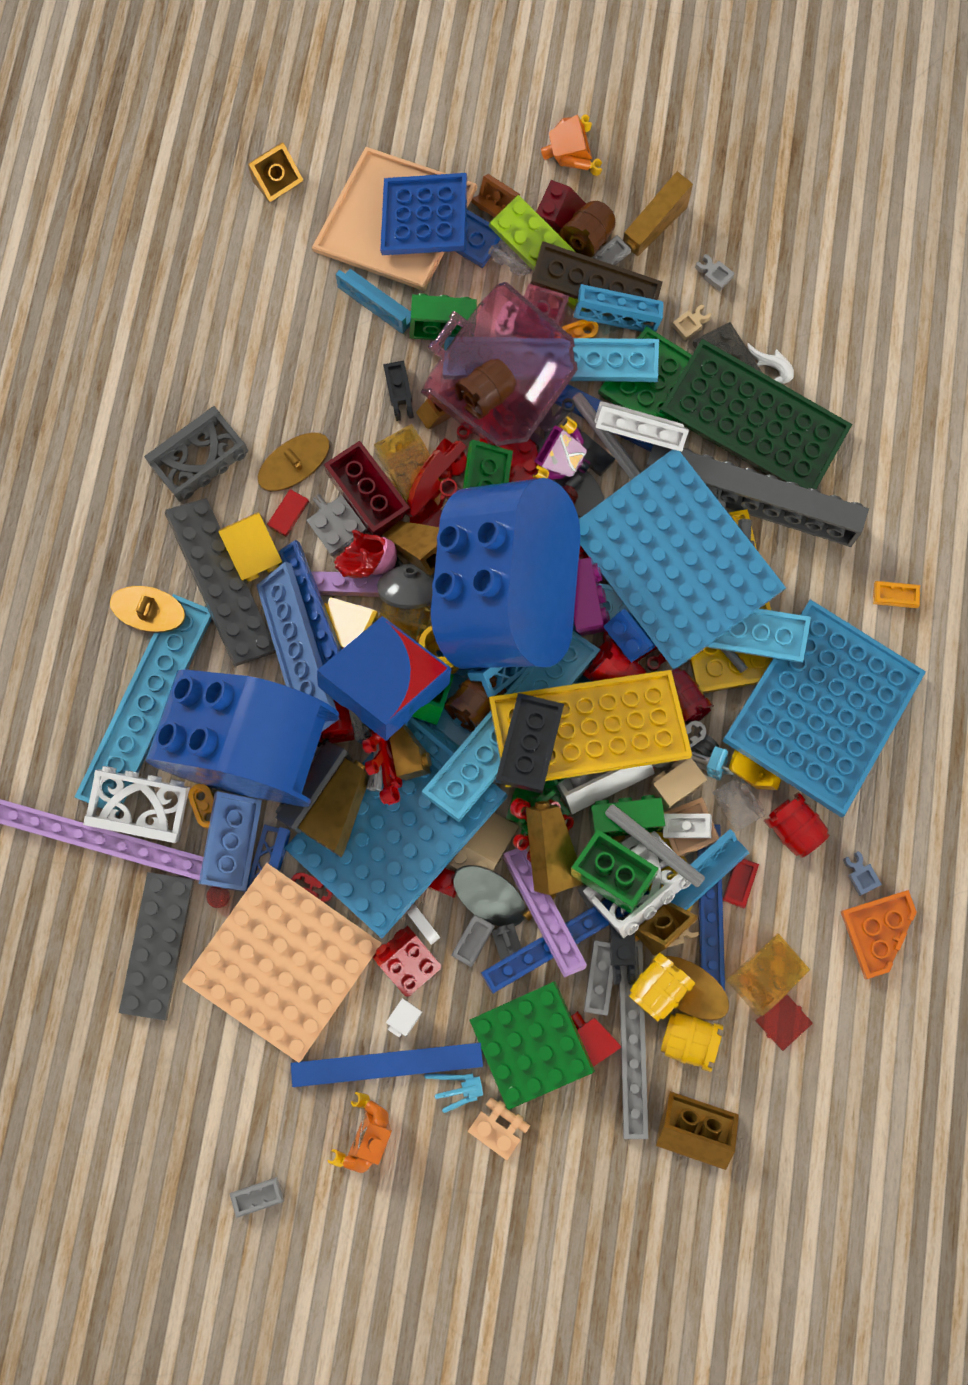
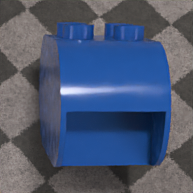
M538 478L464 488L456 491L446 502L441 513L437 535L435 573L432 583L431 623L441 652L454 666L464 670H471L472 668L529 666L544 668L557 664L567 653L573 632L581 534L576 508L568 493L557 482L548 478Z
M181 669L177 671L146 762L162 771L197 784H204L216 790L309 807L311 800L304 796L302 791L325 721L338 720L339 712L316 697L272 681L244 675Z

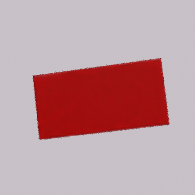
M289 489L267 523V526L287 537L308 505L309 499Z
M743 859L731 870L723 895L724 902L743 909L746 907L759 864Z

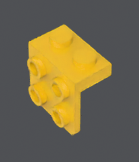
M737 750L734 751L729 764L730 771L756 789L778 790L781 782L779 777Z

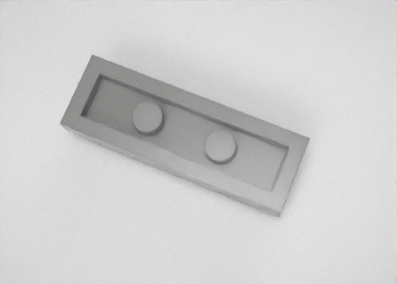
M594 940L584 1012L608 1016L613 982L610 943Z

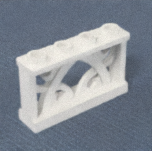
M603 401L599 403L594 420L596 423L595 427L598 429L681 452L683 451L689 429L683 428L684 425L682 423Z
M108 766L95 770L87 814L83 825L172 843L180 840L181 827L190 787L184 786L185 782L172 779L170 783L162 782V777L148 775V778L139 777L138 772L127 770L125 774L117 773V768ZM108 779L114 780L117 783L115 789L108 786L109 792L114 795L112 798L106 796L102 790V784ZM123 781L134 782V784L125 787ZM150 786L159 787L160 789L155 793ZM141 790L148 797L154 809L144 812L140 815L137 822L133 823L129 809L120 801L128 795ZM167 791L174 792L178 798L177 804L170 809H164L163 806L172 800L165 799L164 794ZM100 797L107 804L101 811L100 816H97L96 811ZM116 806L124 812V817L121 819L116 817V812L119 811L114 809ZM176 812L173 830H168L166 814ZM151 814H157V817H152L154 823L152 825L147 824L146 817Z
M655 831L651 833L655 838H657L660 842H662L669 849H671ZM641 843L631 851L659 869L652 883L650 894L642 897L634 911L627 918L618 920L615 915L618 907L616 904L613 903L610 911H608L600 902V900L605 898L590 887L583 890L588 901L596 907L622 938L635 933L642 922L651 919L663 904L670 903L676 893L691 885L679 873L671 880H668L667 876L673 874V872L670 870L662 871L661 869L669 865L664 861L660 863L658 857ZM621 908V912L623 915L625 910Z

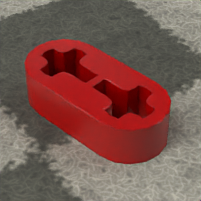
M301 872L293 875L291 880L294 882L305 877L304 881L311 886L309 889L302 888L315 897H319V894L313 891L314 887L322 889L324 885L317 878ZM327 888V897L322 896L320 899L324 903H327L333 897V893Z

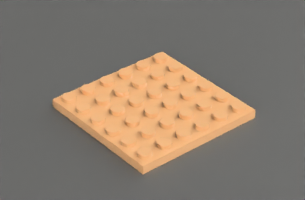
M266 863L182 982L299 1063L382 943Z

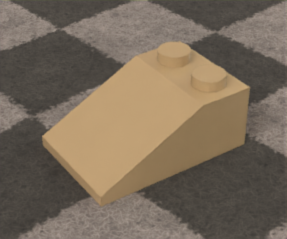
M493 813L447 866L455 871L466 865L482 866L495 871L519 826Z

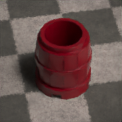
M680 668L672 670L685 725L693 721H701L711 712L710 708L714 707L709 698H705L698 683L685 670Z

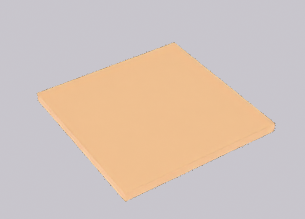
M365 147L312 246L313 252L425 291L445 252L382 256L380 247L384 178L446 173ZM467 181V208L477 190V184Z

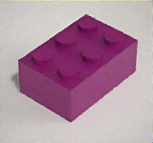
M591 557L580 559L578 562L574 622L576 630L581 636L606 632L603 626L610 621L609 612L603 606V603L607 602L605 590L599 584V581H603L601 569L598 567V563L593 562Z

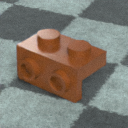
M487 174L483 176L479 195L473 197L471 203L495 218L520 194L495 177Z

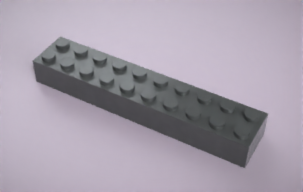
M653 444L645 469L672 449ZM683 448L681 452L714 496L718 494V489L722 490L720 499L726 502V508L735 511L748 509V513L751 516L848 547H852L863 531L869 508L864 507L861 503H850L836 495L828 496L820 493L817 489H806L800 487L795 482H784L778 480L773 475L756 473L751 468L743 469L728 461L721 462L715 460L710 455L693 453L688 448Z

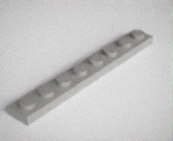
M635 942V982L639 975L643 973L642 942ZM620 965L621 982L619 985L623 1139H648L645 1011L629 997L633 984H629L627 980V965Z

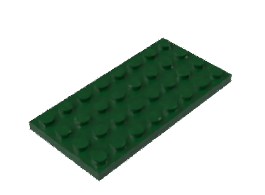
M701 339L659 413L675 422L682 423L687 429L762 472L773 475L778 480L784 482H795L800 487L806 489H817L853 425L704 339Z

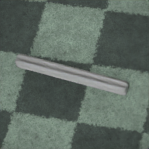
M582 393L576 394L572 398L576 408L631 480L641 473L640 469L612 432L595 427L596 411Z
M613 804L606 810L605 815L691 884L699 887L703 883L705 877L623 811Z

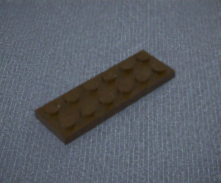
M544 241L541 243L530 282L532 285L577 300L581 284L658 300L663 281Z

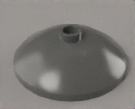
M413 564L396 566L384 573L377 584L378 595L385 603L396 608L418 609L429 606L432 603L434 573L430 576Z

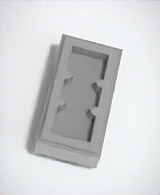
M616 235L598 250L592 258L616 266L631 253V249Z
M474 914L451 956L472 967L495 925Z
M278 1177L230 1193L236 1218L284 1202Z

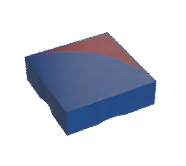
M382 616L317 670V682L321 690L341 706L354 712L365 725L387 741L410 720L419 708L428 704L450 684L451 667Z

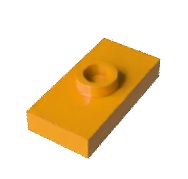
M875 581L873 604L918 608L920 606V585Z

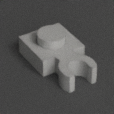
M705 254L702 260L706 265L697 262L695 268L698 272L706 273L704 279L718 291H721L733 279L735 273L720 261L713 264L711 257Z

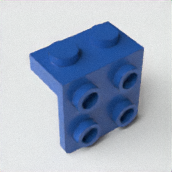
M626 609L621 610L603 626L610 638L617 643L631 663L655 647V644L640 624Z

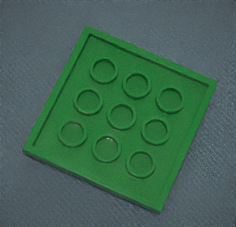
M646 326L637 339H659L658 382L605 381L598 394L614 405L673 421L659 413L692 354Z
M556 981L470 1019L478 1042L481 1043V1049L508 1110L595 1072Z

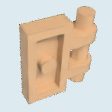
M490 1097L486 1106L493 1110L492 1113L488 1116L481 1111L469 1128L468 1133L505 1160H508L521 1141L513 1133L517 1128L526 1133L530 1125L523 1120V1116L520 1114L516 1115L505 1107V1103L502 1101L498 1102ZM499 1115L511 1123L507 1129L496 1122Z

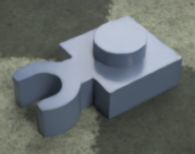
M857 851L854 853L857 859L856 863H852L849 857L844 858L843 861L848 868L853 870V873L848 876L857 893L861 896L882 884L871 864L864 867L863 856Z

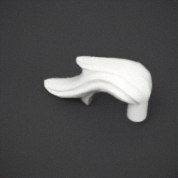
M749 343L747 344L749 352L758 361L756 366H771L779 371L780 376L774 380L785 384L794 378L792 365L777 349L775 355H768L756 350Z

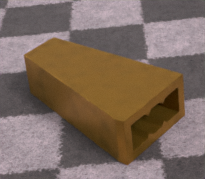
M678 171L624 232L623 241L636 256H639L688 208L693 183Z
M398 521L382 534L384 538L391 540L395 544L397 554L431 576L435 573L439 527Z
M345 758L298 827L305 835L340 857L345 852L368 785L369 775L365 771V766L357 760H354L352 763Z
M538 801L535 803V806L526 808L534 891L551 895L584 884L571 875V867L578 858L560 806L551 805L549 801Z

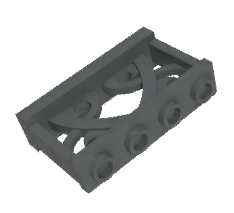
M213 406L144 457L176 499L181 502L182 500L189 499L200 487L207 486L216 475L226 472L231 464L241 461L246 456V453H248V449L217 408ZM220 424L227 433L217 435L215 426ZM203 435H205L204 440H206V441H199V440H198L200 437H202ZM224 439L232 440L234 447L227 452H223L224 447H229V445L219 443L218 441ZM191 444L198 447L210 445L206 464H185L188 459L187 447ZM183 452L181 460L177 462L180 459V457L175 456L178 453ZM163 464L172 468L168 478L159 468ZM178 471L180 472V482L182 478H188L180 486L175 485L173 482L174 476Z

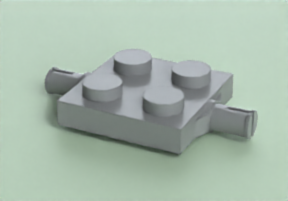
M320 494L316 495L320 502L316 497L313 498L319 510L306 521L332 556L348 547L354 541L352 530H357L363 534L368 531L342 495L327 504Z

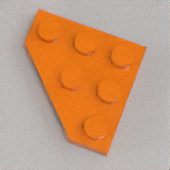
M909 890L840 911L864 979H870L890 972L896 954L900 950L907 935V930L917 913Z

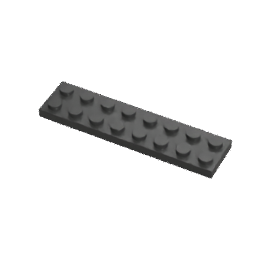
M207 498L166 509L165 516L234 667L274 654L276 650L273 640L245 580H241L218 532L221 528Z

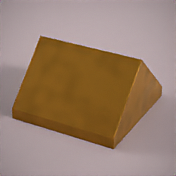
M281 142L248 163L252 181L268 202H271L304 181L284 142Z
M670 902L663 904L651 919L642 922L635 935L655 956L673 943L698 918L697 915Z

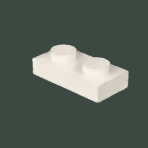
M664 814L666 825L663 828L664 838H711V814Z

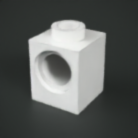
M402 998L386 1022L390 1025L388 1030L399 1038L402 1034L407 1036L423 1012Z

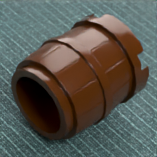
M587 202L563 226L559 236L576 253L592 258L600 246L606 243L614 230L616 223L615 215L610 207L603 202Z
M490 359L474 368L466 378H461L454 385V389L459 401L464 399L467 406L464 408L473 417L481 419L487 416L490 410L501 405L514 392L516 380L504 362L499 359Z
M492 676L489 680L492 688H494L497 678ZM469 677L460 684L459 689L452 697L447 699L444 705L453 720L456 718L462 722L460 726L471 733L491 711L489 697L485 692L482 682L470 681ZM506 688L495 696L504 695L507 692Z

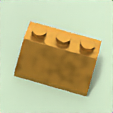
M670 1091L660 1121L656 1146L726 1170L735 1153L739 1114Z

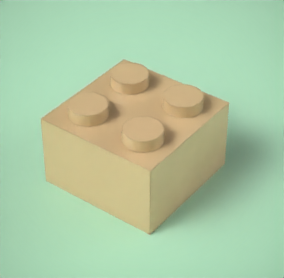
M692 758L686 761L678 760L669 769V773L661 772L650 783L652 786L648 792L651 795H655V798H662L664 812L670 810L701 788L708 780Z

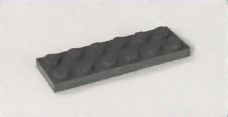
M147 872L119 1013L167 1020L194 879Z

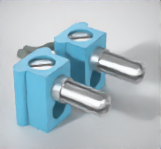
M715 746L711 757L692 752L691 758L699 768L707 771V776L720 781L723 774L734 775L726 767L728 762V751L726 749Z

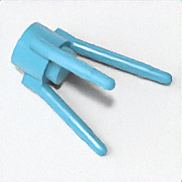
M473 1073L467 1075H424L426 1079L466 1081L461 1082L462 1088L435 1094V1099L463 1094L466 1097L443 1108V1113L466 1103L477 1101V1097L483 1096L480 1076L473 1077Z

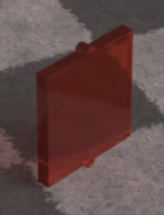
M787 993L782 995L755 1020L766 1032V1037L771 1038L781 1051H784L813 1024L802 1011V1007L797 1006Z

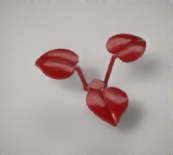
M444 438L436 450L444 453L453 443ZM465 454L458 462H453L448 467L450 469L449 472L441 478L446 479L440 484L442 495L440 496L439 505L437 506L434 500H429L424 505L426 509L421 515L410 517V523L439 527L444 500H448L456 491L460 490L452 479L453 475L458 476L465 471L467 463Z

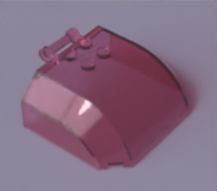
M503 282L497 284L478 304L468 320L464 319L457 312L452 311L449 321L434 342L431 341L428 345V349L441 358L428 375L421 391L424 396L464 427L495 446L527 442L578 370L577 361L575 362L574 338L509 283ZM457 324L462 327L445 351L441 346ZM490 359H499L513 373L516 380L515 390L501 405L490 410L487 416L477 419L464 408L467 406L464 399L459 401L454 385L461 378H466L477 366Z

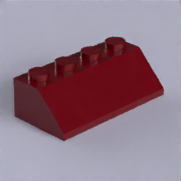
M358 441L324 463L326 474L371 535L382 537L383 533L398 521H401L410 510V507L361 441Z

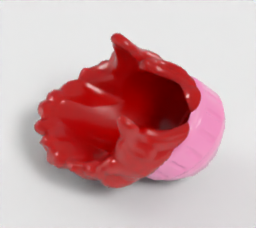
M352 530L354 541L334 561L335 568L343 577L362 579L369 577L371 574H384L394 568L397 561V549L395 544L387 538Z

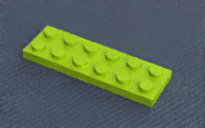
M519 195L489 223V227L533 271L542 241L575 252ZM556 293L573 311L575 310L578 303L577 299Z

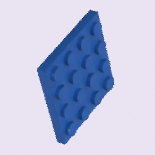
M467 173L384 178L380 247L382 256L465 251Z

